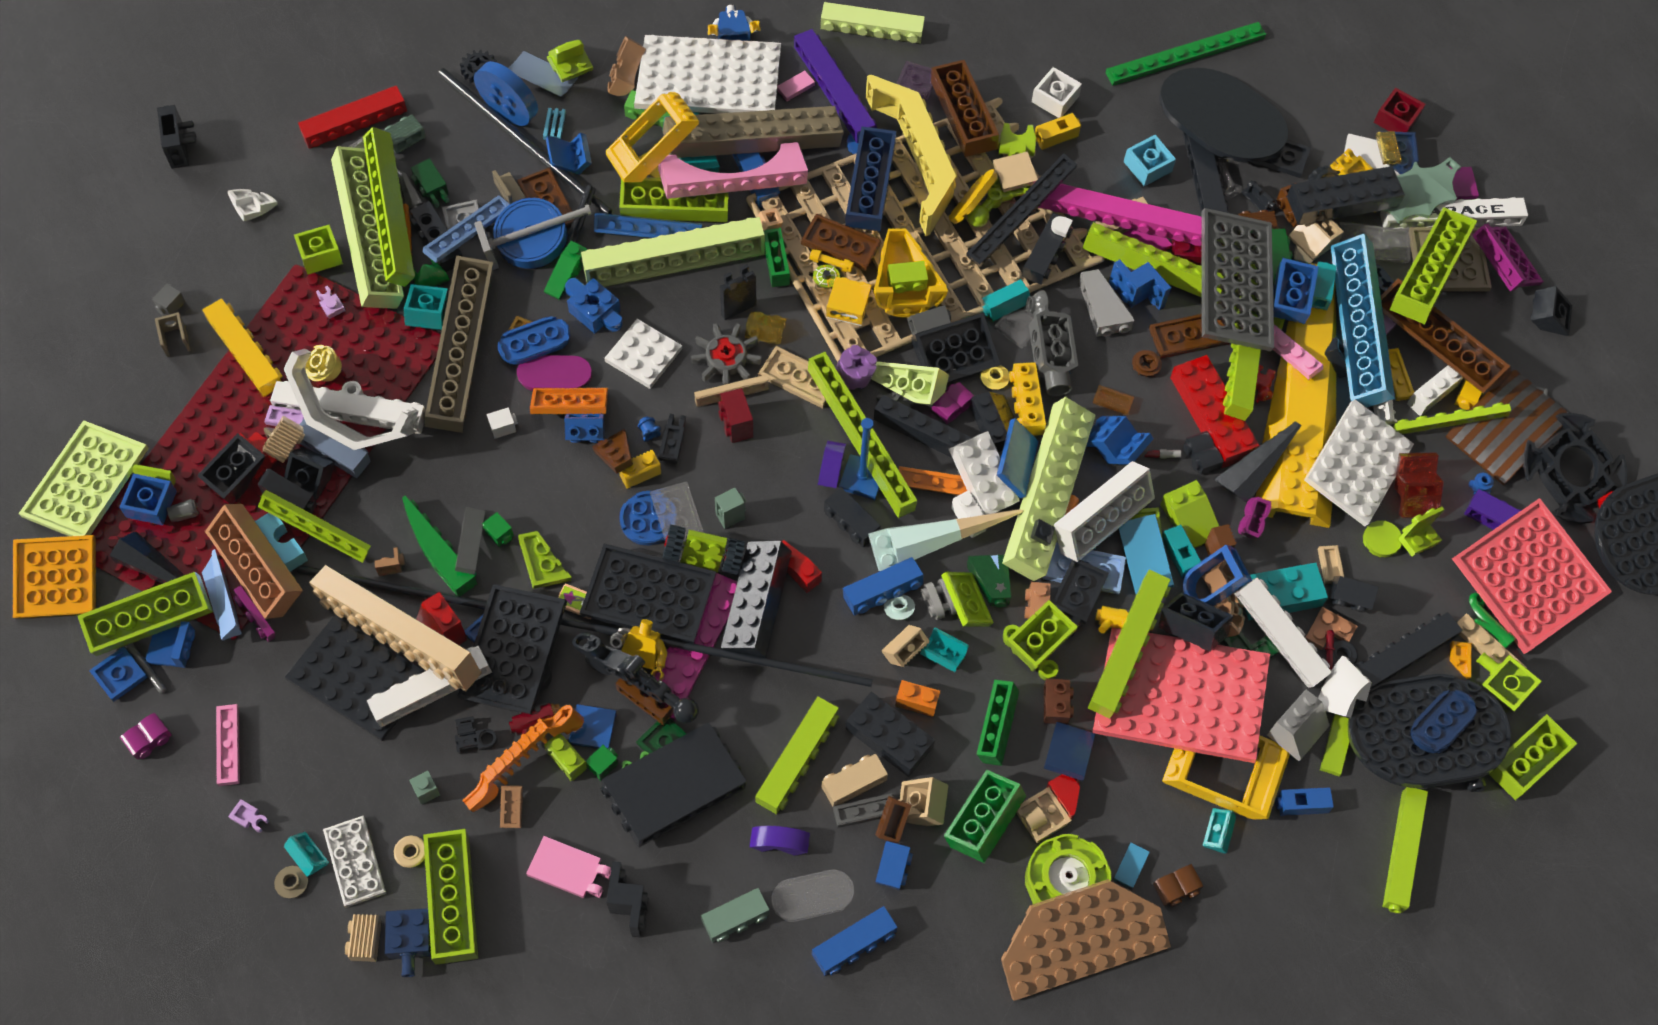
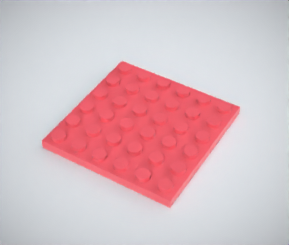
M1540 498L1452 558L1508 633L1511 632L1516 638L1514 642L1523 654L1532 650L1612 592Z

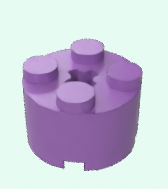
M852 345L842 353L836 365V370L848 389H862L869 384L876 370L877 358L868 350L858 345Z

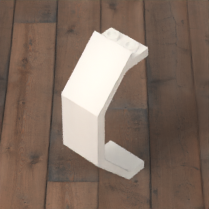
M302 349L291 353L284 371L307 425L353 450L398 439L417 432L411 427H414L419 419L417 417L419 410L413 407L411 410L407 409L405 412H401L392 432L372 437H366L327 416L323 412L305 371L306 363L312 352Z

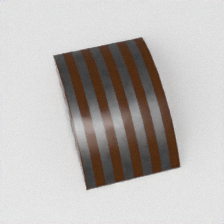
M1513 370L1512 374L1498 388L1487 392L1470 409L1473 410V408L1478 406L1492 407L1496 403L1510 404L1511 413L1508 417L1455 425L1445 436L1503 486L1523 467L1524 450L1527 440L1534 442L1536 448H1540L1564 427L1556 419V415L1569 413L1548 395L1546 396L1543 391L1536 388L1532 382L1517 370Z

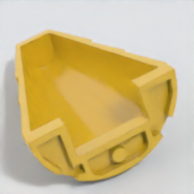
M906 228L888 229L874 286L877 305L879 308H883L885 313L896 317H910L911 315L928 311L934 305L937 307L948 293L947 285L935 271L931 262L923 254L922 248ZM925 261L928 276L926 289L896 293L893 291V287H889L887 279L888 264Z

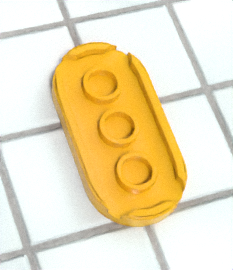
M994 169L983 174L951 212L949 220L953 224L964 220L963 216L970 214L995 183L998 175Z

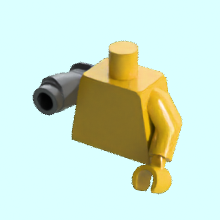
M643 619L641 620L640 627L633 626L632 629L620 628L611 636L610 644L613 648H620L623 645L622 652L631 656H640L645 661L642 667L652 669L651 674L654 677L656 673L660 672V681L664 679L665 675L662 669L665 668L667 650L664 642L660 639V633L651 630L652 621Z

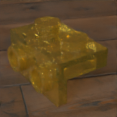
M751 312L746 323L745 337L750 339L757 336L759 341L781 344L782 333L787 319L778 315L771 316L765 315L762 312Z

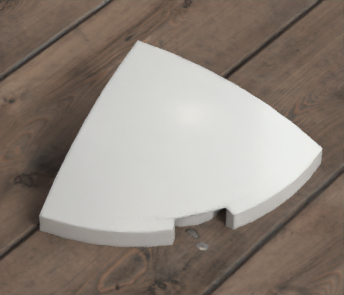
M249 189L228 191V195L243 221L263 215L277 205V201L273 197L263 192H260L259 195L258 193L251 192Z

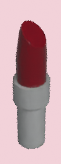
M1149 450L1144 456L1160 459L1181 458V450Z

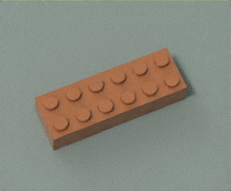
M224 504L205 533L265 619L283 617L303 591L244 505Z

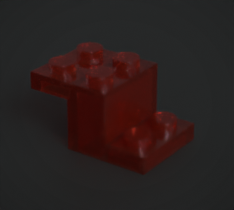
M1399 453L1394 488L1401 496L1399 511L1401 518L1415 517L1419 514L1423 516L1432 508H1440L1444 482L1436 473L1439 457L1437 453Z

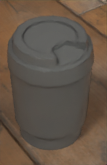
M193 499L167 508L168 516L172 523L197 517L200 514L197 509L198 504Z

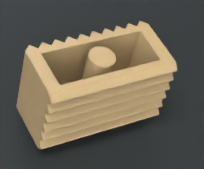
M282 416L264 444L262 452L284 463L289 458L290 452L294 450L295 444H300L305 436L303 427Z
M908 625L882 650V653L891 664L904 667V664L910 662V659H913V656L918 654V651L924 649V646L929 643V639L921 628Z
M354 914L353 920L349 921L348 934L351 935L350 942H346L345 955H348L351 961L377 962L382 923L379 915Z

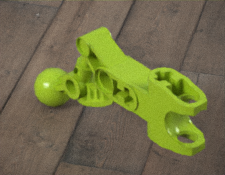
M1004 123L1000 135L999 154L1012 156L1028 152L1029 156H1034L1036 136L1033 125L1027 126L1026 133L1017 135L1011 132L1009 123ZM997 177V180L987 192V199L982 205H977L967 215L968 222L974 227H983L989 220V212L992 208L1000 207L1002 202L1012 200L1013 197H1022L1031 186L1003 192L1000 190L1002 187Z

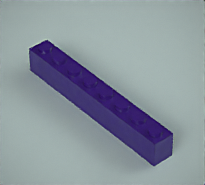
M813 29L795 35L794 48L831 105L835 106L837 114L855 142L859 143L861 126L877 128L875 119L870 117L867 107L862 105L859 95L854 93L851 83L846 81L843 71L839 70L835 59L829 55L828 48L823 46L820 36L816 35Z

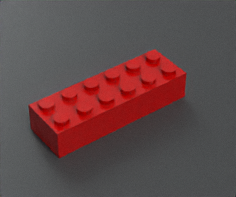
M1208 355L1174 367L1170 378L1201 433L1207 431L1215 447L1219 450L1223 459L1221 469L1239 462L1244 456L1259 447L1246 421L1224 414L1225 406H1223V401L1227 391H1225V385Z

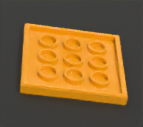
M85 535L13 540V618L81 615L96 609V536Z

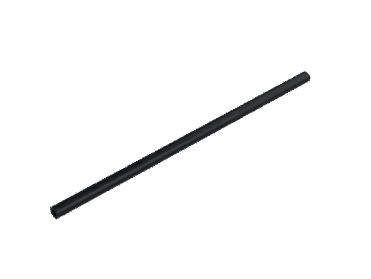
M445 68L439 71V75L583 196L586 188L566 170L553 167L546 153ZM594 195L591 204L603 214H611L613 210Z

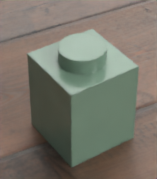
M429 771L409 780L421 805L440 796Z

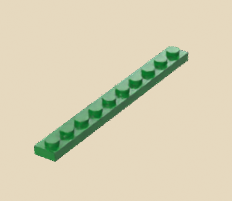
M1256 22L1107 68L1106 75L1112 86L1265 39L1266 33L1260 23Z

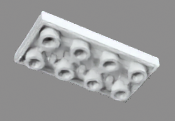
M1348 134L1344 152L1350 148L1356 157L1360 155L1373 169L1389 167L1383 160L1381 141Z
M364 815L323 829L344 907L347 908L386 894Z

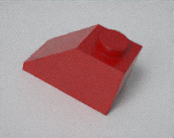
M1061 774L1048 782L1046 788L1049 787L1072 820L1076 811L1080 782L1078 779Z

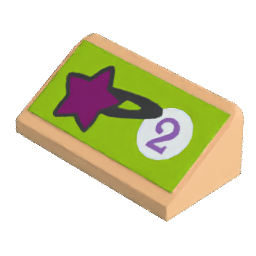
M565 584L558 598L568 601L565 610L580 615L587 592Z

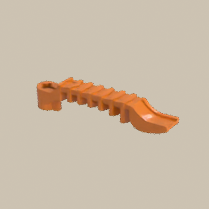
M566 705L551 718L543 720L539 718L536 725L531 726L526 734H522L517 742L514 741L508 750L505 749L504 754L497 757L491 766H487V769L481 773L477 787L462 801L472 812L487 805L498 794V787L494 782L499 780L504 785H507L508 781L502 774L507 772L512 776L514 771L511 766L515 764L520 767L522 765L520 758L523 756L528 759L530 757L528 753L530 749L537 752L539 750L537 742L541 741L546 744L547 739L545 735L547 733L555 737L563 732L568 735L572 731H577L582 727L584 717L573 707Z

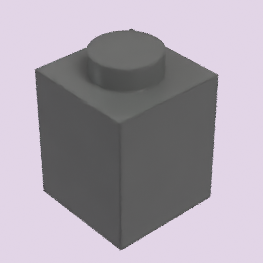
M168 284L152 299L155 304V310L161 315L174 314L185 303L181 292Z

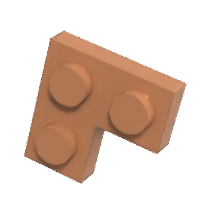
M1322 607L1305 639L1308 643L1311 642L1315 647L1322 650L1326 643L1327 630H1333L1335 638L1349 642L1357 625Z

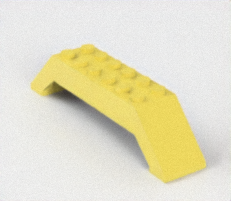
M868 75L866 99L871 111L877 110L898 120L929 191L927 199L921 203L919 220L925 236H928L953 198L954 189H956L957 171L951 166L950 155L945 152L944 142L939 139L938 129L933 125L932 115L930 112H927L925 99L921 98L919 92L874 75Z

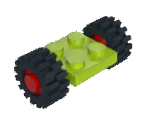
M670 524L664 544L663 559L678 562L681 550L683 549L680 563L718 572L721 560L723 559L721 571L734 575L738 574L745 541L729 538L727 542V538L689 530L685 542L686 528Z

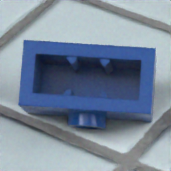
M886 841L875 881L876 884L900 890L901 885L905 886L908 876L907 873H904L906 865L910 866L913 853H909L910 847Z

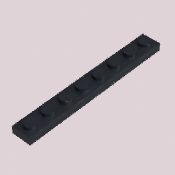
M1063 153L966 253V256L980 267L1077 168V163Z

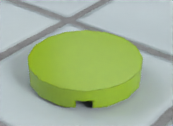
M1378 520L1372 522L1365 529L1363 543L1371 554L1378 557H1390L1400 549L1402 543L1398 538L1402 534L1394 524Z

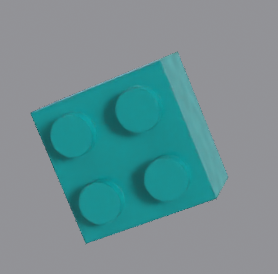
M411 284L404 306L405 326L442 330L448 301V288Z

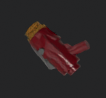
M553 703L537 705L532 715L521 713L512 716V721L509 722L512 733L516 732L517 736L526 734L531 726L538 723L539 718L543 720L553 717L561 709L559 703L555 705Z

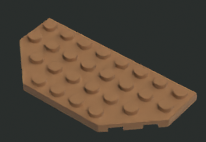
M1107 879L1030 905L1026 911L1027 915L1011 939L1012 942L1007 952L1005 951L1001 957L1011 998L1015 1001L1170 948L1171 945L1161 908Z

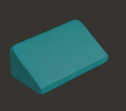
M1212 809L1203 842L1204 847L1221 853H1227L1236 821V815L1233 811Z
M306 832L290 836L284 845L286 851L307 877L329 863Z

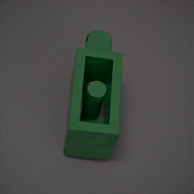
M430 158L411 167V180L414 185L418 184L420 187L419 192L423 198L426 197L430 203L432 202L436 209L440 207L437 199L442 197L446 204L450 202L447 196L449 194L447 185Z

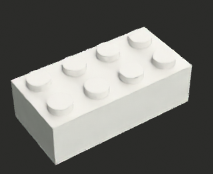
M988 431L949 449L967 491H970V494H972L984 515L996 513L1020 501L1018 496L997 476L1001 458Z

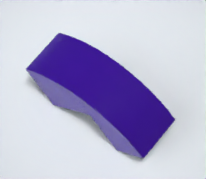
M827 441L818 485L837 488L845 454V443Z
M780 826L752 827L750 848L761 852L777 849L794 856L808 853L810 833Z

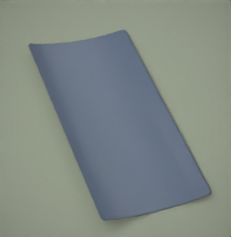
M525 51L508 67L517 76L558 96L564 95L578 79V77L562 83L556 71H553L550 63Z

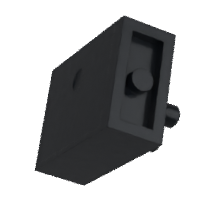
M175 105L158 107L161 146L171 169L189 166L187 144L196 143L197 136L194 131L185 133V129L193 128V121L182 122Z

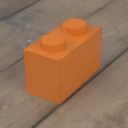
M901 680L895 707L934 717L940 691Z

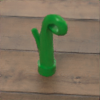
M1476 592L1472 593L1469 597V603L1479 618L1475 619L1474 622L1489 631L1499 640L1498 642L1504 648H1507L1516 638L1511 632L1508 633L1483 608L1486 603Z

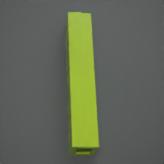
M1406 787L1401 794L1383 907L1388 908L1393 913H1403L1409 908L1428 793V791Z

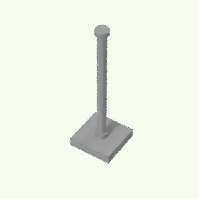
M587 204L579 210L493 240L492 238L489 239L481 220L474 224L484 254L488 261L493 262V270L499 268L493 251L495 246L586 214L588 216L592 215Z

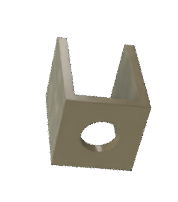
M179 312L155 318L160 345L167 357L170 356L165 332L180 329L182 340L187 350L191 351L186 326ZM168 321H175L172 325L165 324Z

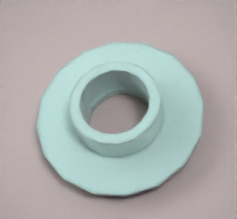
M906 595L890 599L884 604L886 615L895 620L907 619L915 610L913 600ZM897 604L904 605L903 608H895L894 606Z

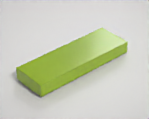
M1337 714L1333 716L1320 767L1321 771L1336 776L1341 775L1349 745V718Z

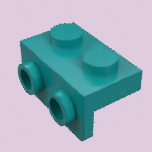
M934 628L929 638V643L924 646L920 654L956 672L966 656L969 645L938 628Z

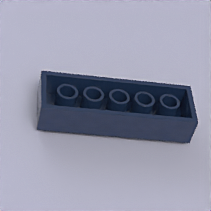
M861 126L846 210L845 226L881 231L897 131Z

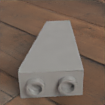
M1099 269L1081 272L1079 285L1096 337H1106L1114 333H1126L1132 330L1134 323L1132 315Z

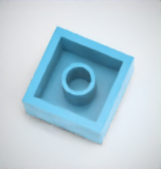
M1156 135L1128 148L1124 158V163L1143 186L1171 173L1176 161L1175 157Z

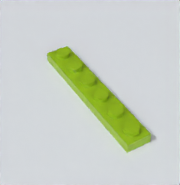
M1496 403L1492 407L1478 406L1470 411L1460 409L1452 414L1438 413L1435 417L1420 416L1412 421L1402 419L1395 423L1394 429L1400 434H1408L1508 417L1511 413L1510 404Z
M267 490L262 494L258 505L262 510L362 563L365 561L371 548L369 544Z

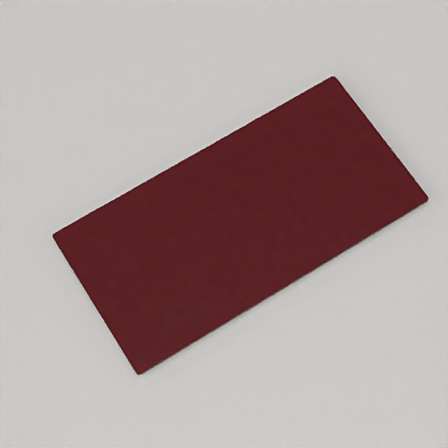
M294 265L245 328V330L249 329L252 333L254 343L258 341L263 349L262 354L269 356L273 362L271 365L273 369L278 368L283 376L280 378L281 382L288 381L284 367L292 352L302 349L312 352L315 349L314 346L323 345L329 346L335 351L341 360V371L334 380L329 382L313 381L309 378L312 387H326L330 390L339 391L342 390L345 383L356 381L360 384L363 394L366 396H380L388 400L398 399L403 402L408 400L435 362L441 337L440 334L428 328L405 326L404 316L387 308L361 307L359 294L316 273L307 275L306 269L300 265ZM325 286L330 288L332 295L336 294L345 308L344 312L330 319L319 303L321 300L316 293L319 290L321 294H325L327 292ZM230 350L224 355L140 464L142 466L171 471L176 479L174 488L177 491L172 505L193 499L198 504L197 509L200 514L197 517L173 523L167 515L164 525L126 518L119 507L131 481V476L91 535L96 536V567L140 591H145L162 584L150 579L148 575L114 562L109 556L120 538L135 531L183 574L187 575L193 572L199 574L209 601L210 598L202 572L212 557V551L215 549L220 557L242 632L249 621L244 614L246 610L243 606L238 607L233 599L235 597L234 589L240 586L241 583L205 533L224 504L229 503L206 485L197 475L237 433H241L249 439L255 432H258L268 440L264 428H275L276 426L266 425L264 422L269 406L272 405L270 399L273 392L263 397ZM336 420L366 437L383 434L387 429ZM296 443L293 449L296 450L304 446ZM375 445L364 448L370 453ZM288 459L284 463L277 461L270 469L284 477ZM334 465L331 479L316 500V508L312 515L322 519L353 476ZM262 476L258 480L253 479L245 493L234 503L243 504L254 521L268 513L258 507L262 497L258 482ZM281 520L288 532L282 535L278 542L286 543L294 538L302 548L310 535ZM214 611L194 619L220 633V627L217 624ZM239 635L231 637L229 639L235 640Z

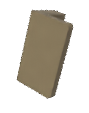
M496 170L492 171L494 183L505 201L512 204L526 198L510 172L499 176Z

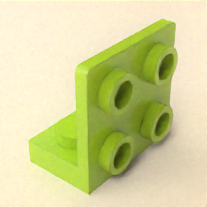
M1443 507L1438 509L1432 508L1423 516L1421 514L1415 516L1411 520L1412 524L1402 530L1403 534L1398 540L1412 557L1438 545L1442 541L1431 524L1445 510Z

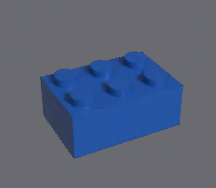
M1285 258L1282 259L1277 268L1273 289V317L1305 324L1311 313L1319 266Z

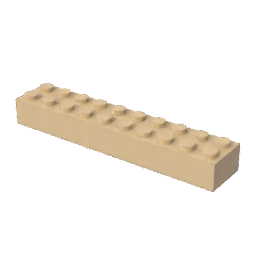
M325 565L309 582L314 589L312 592L320 598L321 601L319 603L327 610L331 608L337 616L347 618L349 623L355 627L357 625L360 626L366 634L375 635L376 639L382 644L388 643L395 652L399 653L401 651L410 661L414 662L415 660L419 662V665L426 671L432 670L439 679L443 680L445 678L455 689L461 688L467 691L481 675V671L469 651Z

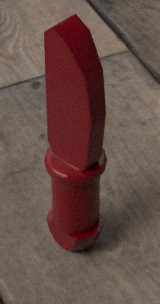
M1333 630L1326 631V661L1330 665V671L1333 669V651L1335 650V633Z

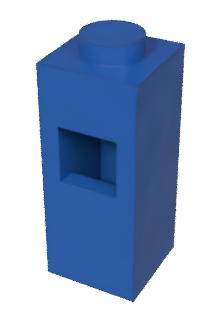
M1330 788L1281 790L1275 800L1276 808L1280 810V816L1329 813L1334 807Z

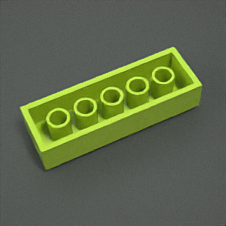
M646 177L642 182H623L621 179L620 215L661 220L728 222L729 192L667 199L661 178Z
M193 572L78 615V619L90 653L99 656L178 626L181 621L189 622L210 614L213 610L200 575Z
M466 829L424 834L431 958L435 965L478 959L469 835Z

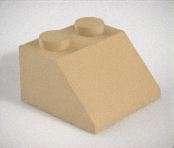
M933 777L903 781L900 800L912 805L906 823L923 826L942 825L944 823L948 785Z

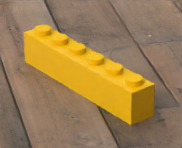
M221 298L202 309L208 322L262 396L265 397L273 392L276 382H281L280 378L283 376L277 367L273 369L271 366L273 362L269 356L262 354L263 349L258 341L254 343L252 340L254 337L250 330H245L242 327L244 323L241 318L234 316L233 313L235 311L230 303L226 304Z

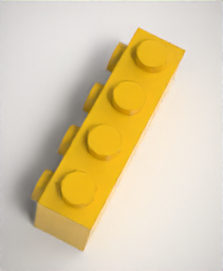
M1036 362L1013 364V370L1009 372L1010 382H1013L1014 385L1012 387V397L1016 398L1014 410L1015 414L1018 413L1019 416L1017 420L1033 436L1044 435L1046 421Z

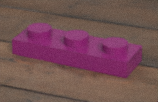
M241 585L235 588V597L233 599L238 607L243 606L246 610L244 614L248 621L256 624L258 627L256 631L262 639L265 637L268 642L273 640L275 632Z

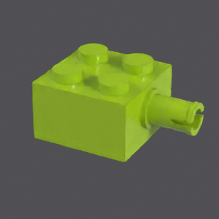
M1484 652L1476 661L1490 672V676L1482 685L1513 711H1516L1542 682L1511 655H1508L1502 663L1498 664Z

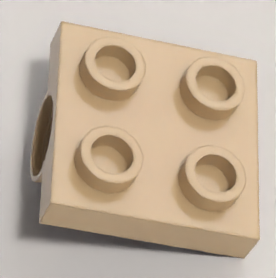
M1049 787L1024 801L1016 812L1036 843L1049 837L1072 821Z

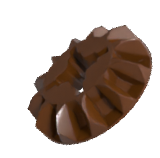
M1149 350L1139 351L1132 360L1133 370H1136L1138 375H1144L1145 378L1159 373L1162 366L1160 357L1155 352ZM1144 361L1151 363L1150 366H1143Z

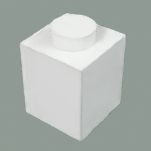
M509 407L487 414L495 439L516 432L515 425L518 422L515 414L510 413Z

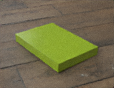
M945 572L941 575L963 627H988L993 624L991 615L972 572Z

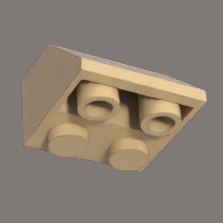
M1326 220L1299 225L1289 234V238L1314 261L1330 250L1331 245L1339 243L1344 231L1334 221Z

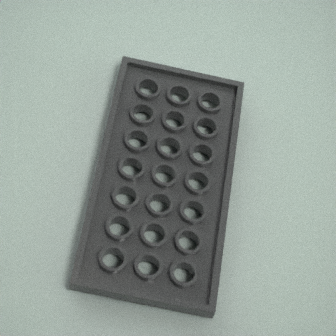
M1204 208L1201 212L1202 337L1272 351L1274 349L1272 223ZM1216 226H1220L1223 232L1219 231ZM1233 230H1237L1240 235L1235 234ZM1250 233L1254 234L1257 239H1254ZM1217 241L1221 242L1224 247H1220ZM1234 245H1237L1240 251L1236 250ZM1250 249H1254L1257 254L1252 253ZM1217 257H1220L1224 263L1218 261ZM1234 260L1238 261L1241 266H1237ZM1251 264H1254L1257 270L1253 269ZM1217 272L1221 273L1224 278H1220ZM1234 276H1237L1241 282L1236 281ZM1251 280H1255L1258 286L1254 285ZM1217 288H1220L1224 294L1219 293ZM1234 292H1238L1241 298L1237 297ZM1251 295L1255 296L1258 301H1254ZM1217 304H1220L1224 310L1219 309ZM1234 307L1238 308L1241 314L1237 313ZM1251 311H1254L1258 317L1253 316ZM1217 320H1221L1224 326L1219 325ZM1234 323L1238 324L1241 330L1237 329ZM1252 327H1255L1258 333H1255Z

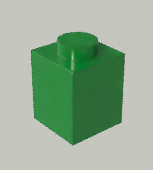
M498 512L482 523L484 532L498 547L509 543L514 536L512 527Z
M604 745L585 761L587 768L600 781L619 765L617 753L611 747L607 749Z

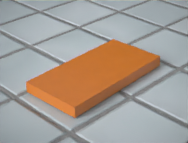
M534 388L530 414H606L608 388Z

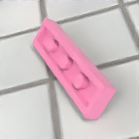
M1274 325L1273 350L1309 380L1323 370V364Z
M237 704L216 706L217 785L240 784L239 706Z

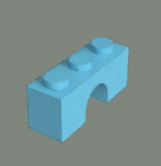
M267 513L255 521L290 572L308 561L305 553L294 538L286 543L278 542L279 538L288 532L279 518Z

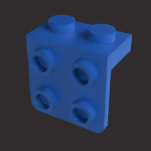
M579 133L571 142L552 136L546 138L550 164L553 167L580 175L592 164L586 134Z
M181 621L179 628L173 627L152 635L146 656L147 663L185 668L190 657L192 641L195 638V630L191 624Z

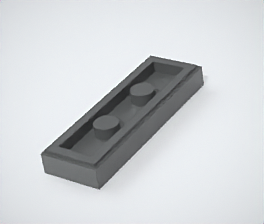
M893 793L833 806L837 828L881 818L888 796L893 797Z

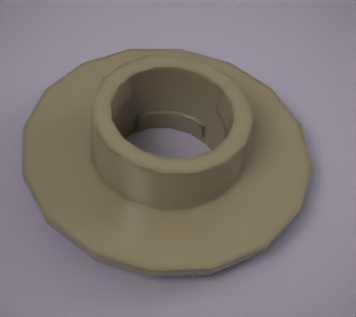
M298 866L285 867L275 878V890L284 898L298 897L307 888L308 877ZM289 877H296L295 885L292 887L285 885Z

